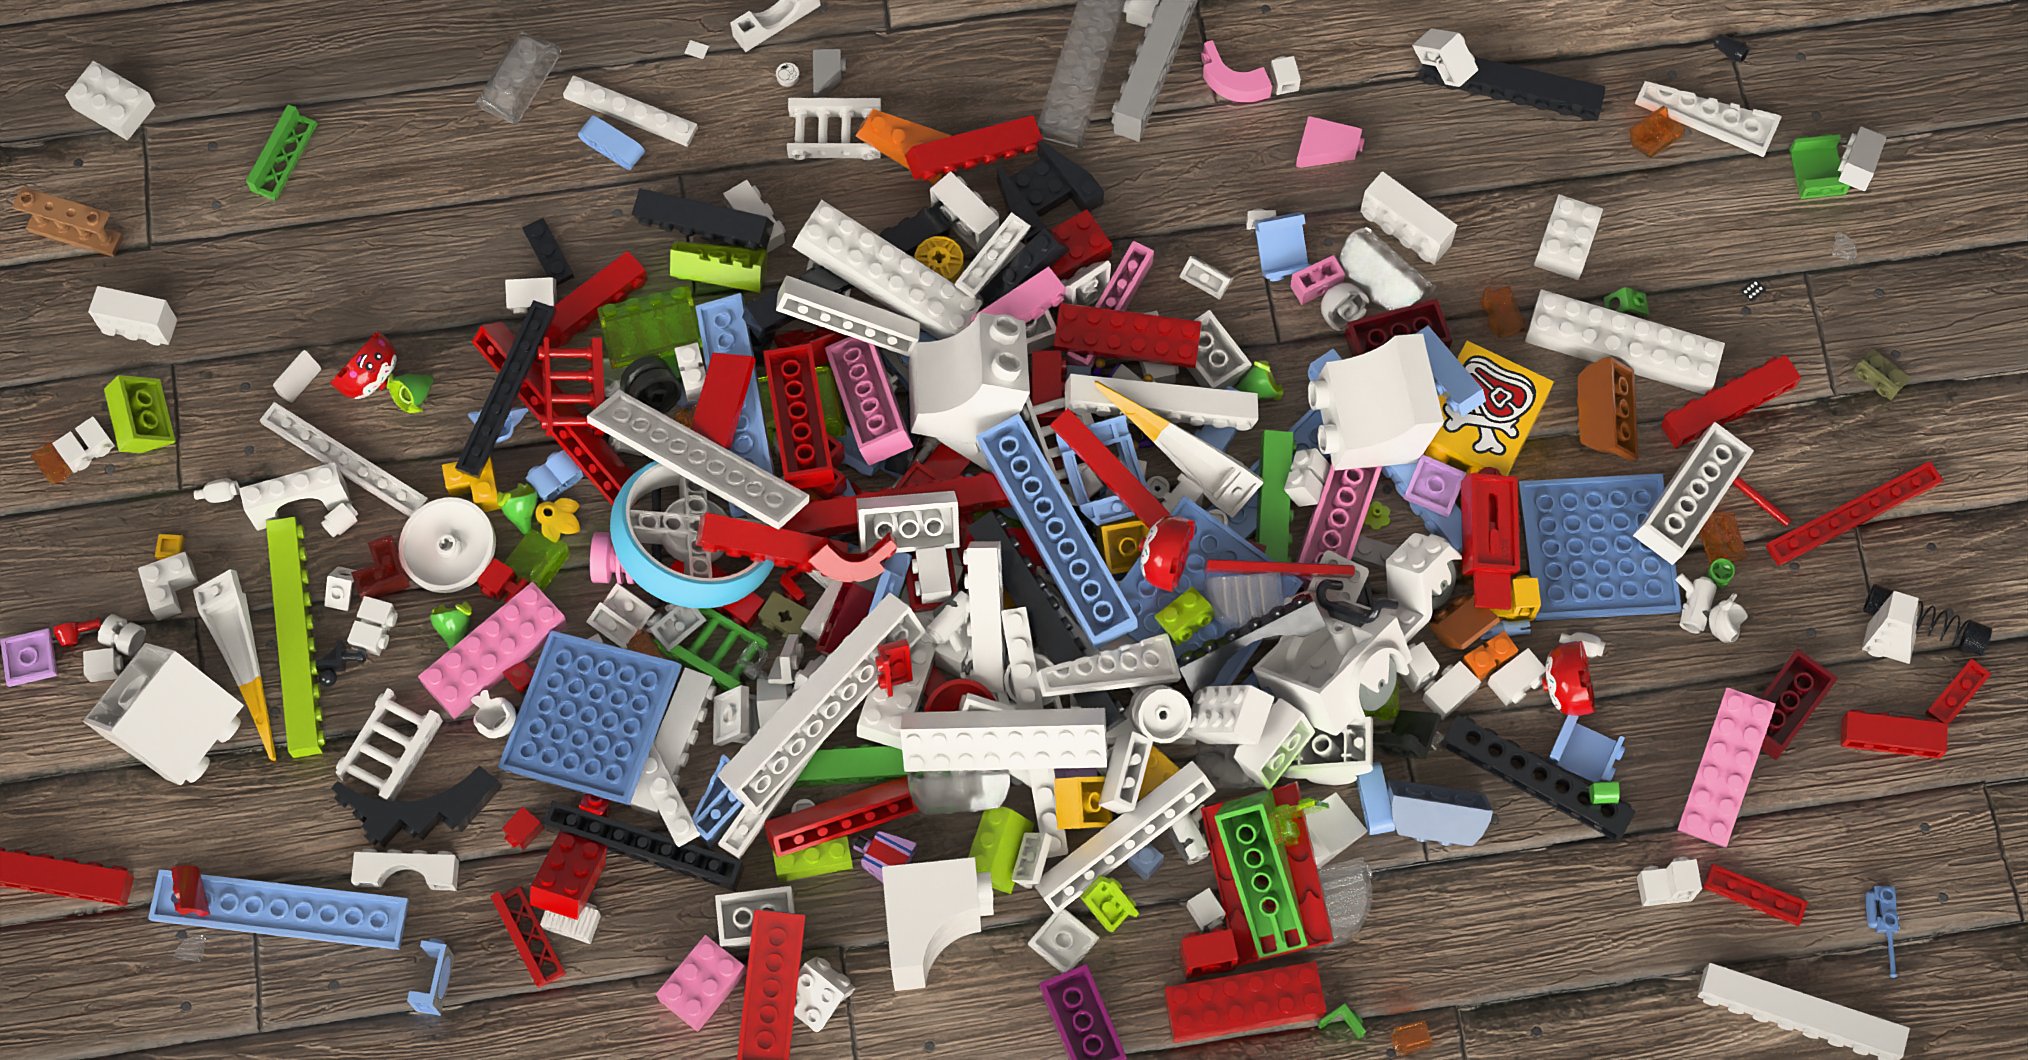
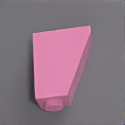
M1308 116L1296 167L1301 168L1355 160L1357 151L1362 152L1365 138H1361L1362 129Z

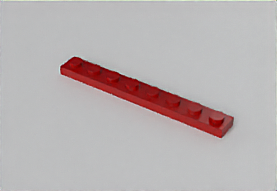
M1928 461L1768 542L1765 547L1777 566H1780L1940 485L1943 479L1932 462Z

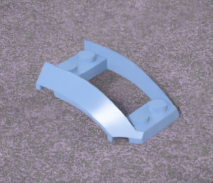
M1126 415L1085 425L1105 446L1116 443L1122 464L1150 491L1140 468L1131 434L1128 431ZM1056 433L1064 468L1080 511L1096 526L1134 516L1135 514L1116 494L1089 501L1074 455L1076 453Z

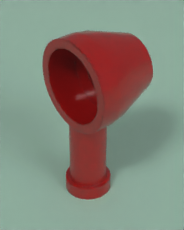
M97 617L96 619L79 623L60 624L53 627V631L61 646L66 647L78 643L79 632L93 629L99 630L102 625L100 617Z

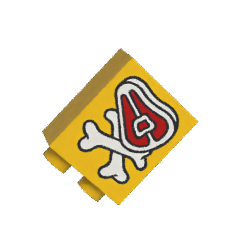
M1466 341L1457 360L1483 388L1486 402L1461 417L1456 410L1453 412L1448 407L1443 394L1438 395L1444 423L1423 455L1466 472V476L1470 473H1478L1484 467L1497 468L1501 475L1508 476L1548 398L1554 381Z

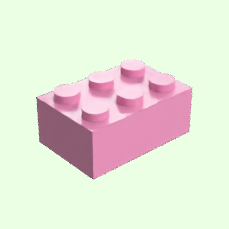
M705 935L656 993V996L662 1004L698 1032L745 976L747 971L742 963Z

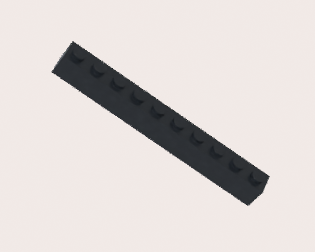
M936 204L931 208L925 207L912 218H904L893 228H885L878 236L912 257L924 240L934 236L948 238L952 224ZM823 266L816 269L815 267L810 268L803 276L798 278L801 281L841 295L855 288V286ZM773 288L764 297L758 300L754 298L745 305L742 318L757 339L797 319L791 315L776 311L779 289Z
M990 511L967 528L976 542H1001L1002 583L1018 608L1027 607L1030 628L1052 663L1057 665L1087 656L1084 652L1087 649L1086 645L1079 636L1075 638L1071 631L1074 628L1067 616L1062 617L1058 611L1061 608L1058 601L1053 595L1049 597L1045 590L1048 587L1046 582L1040 575H1035L1032 570L1035 567L1027 554L1023 556L1019 550L1022 547L1021 543L1014 534L1010 536L1006 528L1009 525L1001 514L997 515ZM1113 689L1073 693L1081 708H1105L1106 732L1127 720L1124 712L1127 711L1125 706L1119 699L1115 700L1110 693Z

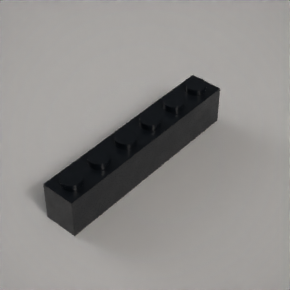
M639 188L631 214L643 226L651 227L654 224L659 225L660 229L669 232L676 229L680 230V233L691 237L694 234L702 235L703 239L709 241L720 239L723 240V243L730 246H736L738 243L752 251H758V248L767 250L774 223L766 216Z

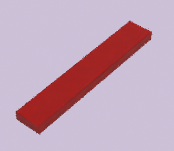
M1069 408L1050 424V427L1149 529L1158 520L1170 515L1166 508Z
M1208 559L1204 563V572L1352 578L1355 575V566Z

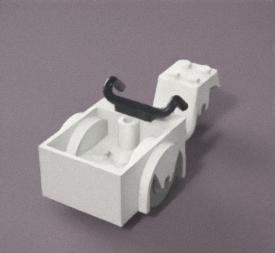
M1419 533L1412 534L1386 560L1388 599H1377L1371 608L1332 594L1326 596L1327 589L1340 591L1343 589L1344 584L1338 580L1325 579L1321 581L1316 589V598L1319 603L1317 608L1326 627L1306 637L1282 635L1279 643L1253 667L1260 687H1270L1278 700L1282 698L1301 711L1312 727L1335 736L1354 718L1363 720L1365 718L1363 710H1377L1388 701L1396 684L1397 672L1404 675L1409 673L1407 664L1412 660L1407 643L1428 623L1432 616V610L1440 608L1451 596L1456 582V569L1452 560H1462V555L1447 543L1446 538L1433 534L1429 536Z

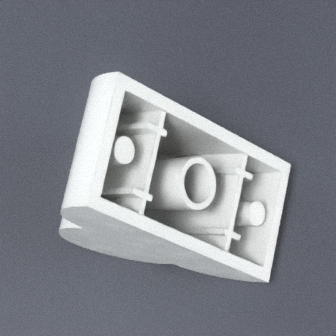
M1365 717L1363 720L1354 718L1337 736L1312 727L1315 733L1281 776L1297 779L1306 778L1313 783L1324 785H1343L1356 781L1357 775L1373 770V719L1371 717Z

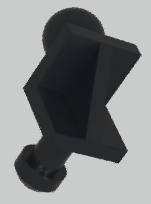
M337 641V646L322 660H316V666L320 670L319 682L325 687L334 685L337 681L336 672H346V661H358V663L366 661V650L358 648L357 651H347L344 643Z

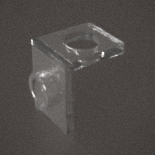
M750 641L736 663L744 669L743 673L751 679L760 678L768 680V675L760 668L768 658L769 653L755 641ZM752 650L759 652V660L755 664L749 662L748 659L749 653Z

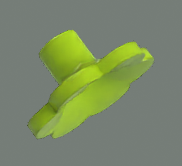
M1379 501L1372 502L1369 505L1363 524L1370 526L1375 531L1380 530L1382 526H1388L1390 523V509L1387 506H1382Z

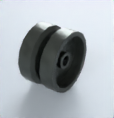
M646 356L637 359L625 369L621 376L620 385L624 393L662 414L669 412L681 397L682 388L680 383L672 373L667 362L661 357Z

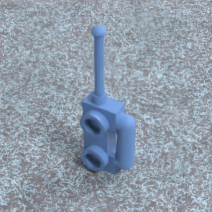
M1874 886L1872 891L1865 893L1867 924L1870 928H1875L1876 933H1886L1891 971L1889 975L1891 978H1896L1893 937L1894 933L1900 930V925L1898 924L1899 915H1897L1895 886ZM1876 902H1878L1879 917H1877Z

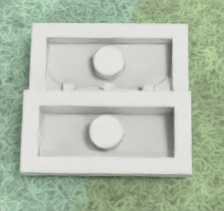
M616 583L604 602H600L586 622L621 648L627 649L647 626L645 623L656 614L657 610L622 585Z

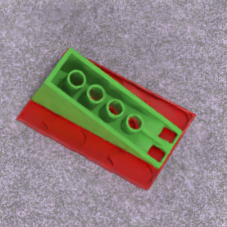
M1297 781L1273 787L1270 790L1266 789L1203 806L1201 812L1221 902L1226 913V924L1228 929H1232L1238 954L1236 967L1333 942L1332 927Z

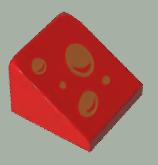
M524 661L503 672L504 677L520 695L528 689L534 674Z

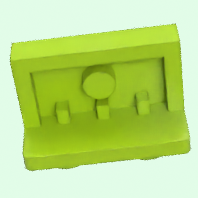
M1192 586L1154 617L1156 622L1172 637L1173 643L1179 646L1181 643L1188 641L1199 629L1207 626L1215 615L1211 604Z
M1099 875L1082 893L1080 898L1104 928L1112 933L1128 915L1136 918L1139 912L1134 907L1136 903L1133 899L1123 894L1121 891L1122 886L1113 877L1108 879Z

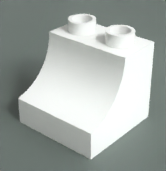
M979 312L967 328L954 336L932 342H916L908 361L911 433L977 444V435L1020 414L1030 393L1025 320L1015 319L1007 314L992 315Z
M1423 334L1394 336L1384 345L1365 354L1344 360L1326 362L1316 381H1310L1308 386L1310 407L1312 410L1321 411L1324 424L1318 428L1319 449L1322 454H1330L1334 470L1417 463L1444 423Z
M145 643L83 722L105 739L139 759L166 780L182 785L185 780H188L190 783L196 781L206 771L210 759L205 754L216 740L223 743L230 739L241 724V719L236 714L243 707V704L176 651Z
M975 857L882 867L891 969L895 991L925 988L928 973L939 953L958 938L971 933L981 932L980 916L994 915L990 872L976 873Z

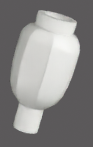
M229 478L214 480L207 483L203 489L195 490L194 498L196 500L205 498L211 503L229 501L235 495H239V484L236 480L232 481Z
M1577 632L1572 635L1561 634L1560 643L1582 641L1587 657L1594 658L1597 655L1602 657L1606 642H1602L1598 636L1583 632Z

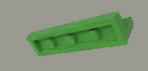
M287 105L246 180L251 192L275 201L277 200L317 126L316 121L299 115L296 107ZM299 122L308 125L305 132L296 135L295 129ZM296 141L298 145L296 150L286 154L284 150L286 145ZM286 160L287 167L285 170L276 173L274 170L276 163ZM276 180L277 185L273 192L263 189L266 182Z

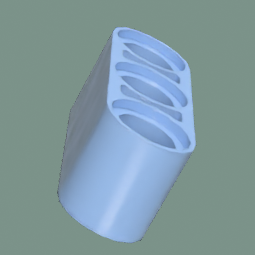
M591 116L578 132L579 138L584 143L628 170H631L645 153L644 148L638 142L596 116Z
M1380 761L1373 762V770L1357 775L1356 780L1369 835L1395 830Z

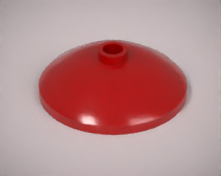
M958 678L946 681L938 686L929 696L924 712L959 710L962 695H967V693L992 701L996 700L992 693L981 683L971 679Z

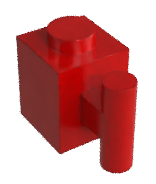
M496 558L491 561L477 580L480 592L489 599L494 597L501 601L505 594L508 593L509 595L504 600L505 603L529 585V582L524 578H521L517 584H514L517 580L515 571Z

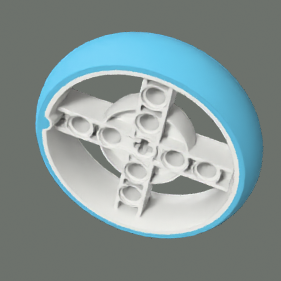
M653 461L635 472L622 486L615 498L611 512L610 533L618 560L639 586L666 602L689 608L725 606L746 597L756 590L774 566L773 561L754 562L736 574L712 578L711 562L716 561L725 551L707 552L702 550V546L695 545L700 516L706 512L728 516L721 507L707 500V490L657 461ZM679 485L680 499L673 502L665 512L631 510L634 503L645 494L662 487ZM746 514L749 519L735 518L771 526L751 514ZM640 543L662 544L670 555L684 562V574L676 572L658 562Z

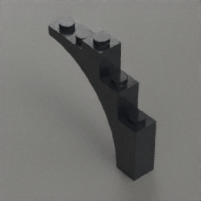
M478 766L467 778L452 788L432 797L414 801L390 802L369 798L352 791L339 781L331 789L336 795L334 800L344 808L347 805L354 810L352 814L364 823L361 826L366 832L364 837L374 846L379 843L385 848L402 828L411 837L415 838L417 835L422 840L426 838L441 820L451 830H454L456 827L460 832H463L502 787L496 778L481 766Z

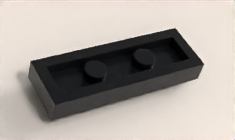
M544 218L522 227L547 277L556 279V286L574 278L573 272Z

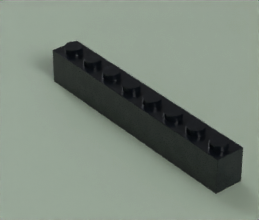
M1474 57L1478 71L1460 87L1445 84L1436 66L1421 65L1418 81H1423L1425 84H1436L1445 86L1450 90L1467 91L1472 95L1489 96L1494 100L1511 101L1517 105L1533 106L1539 110H1551L1561 115H1573L1587 121L1598 120L1606 86Z

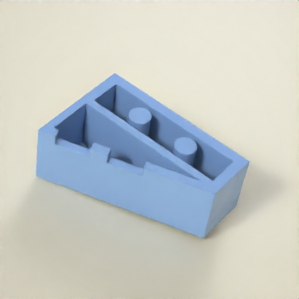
M724 754L692 817L701 834L698 838L709 848L729 829L745 806L717 776L722 768L731 761Z

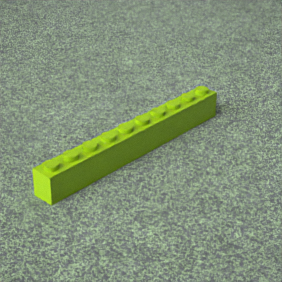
M296 517L266 521L287 746L291 756L297 758L323 753L322 745L326 744L324 730L320 728V721L324 719L321 706L318 707L317 699L321 698V689L315 679V675H319V669L316 666V660L313 659V652L317 650L315 638L311 637V629H314V620L312 614L309 615L308 606H312L310 592H307L306 584L310 583L308 570L304 569V561H307L305 546L302 547L305 530L303 524H299Z

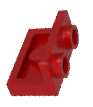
M907 639L877 646L878 657H875V663L878 672L881 673L877 675L880 689H885L888 697L893 696L892 686L913 681Z

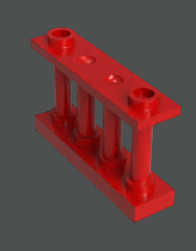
M544 337L542 345H538L537 355L538 360H542L544 414H541L540 423L541 429H545V437L551 436L553 426H589L590 429H593L594 436H604V431L588 423L587 416L552 417V403H588V406H592L593 411L605 401L602 338H592L590 345L586 346V348H549V337ZM550 358H586V360H590V368H587V371H550ZM551 380H587V383H591V391H588V394H551Z

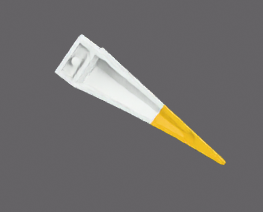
M1094 381L1095 386L1133 421L1190 480L1204 490V495L1216 507L1233 518L1263 484V479L1245 467L1242 462L1104 384Z
M230 569L193 589L198 612L232 672L256 724L269 759L276 761L246 594L242 593L237 571Z

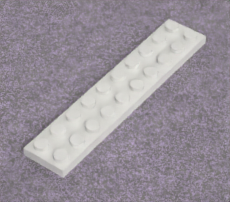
M618 390L587 415L588 423L776 529H780L809 503V495L621 390Z

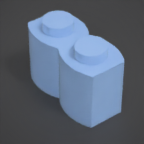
M565 450L549 455L545 464L531 468L527 474L526 481L533 489H536L537 495L542 502H551L562 494L564 490L576 484L583 477V473Z

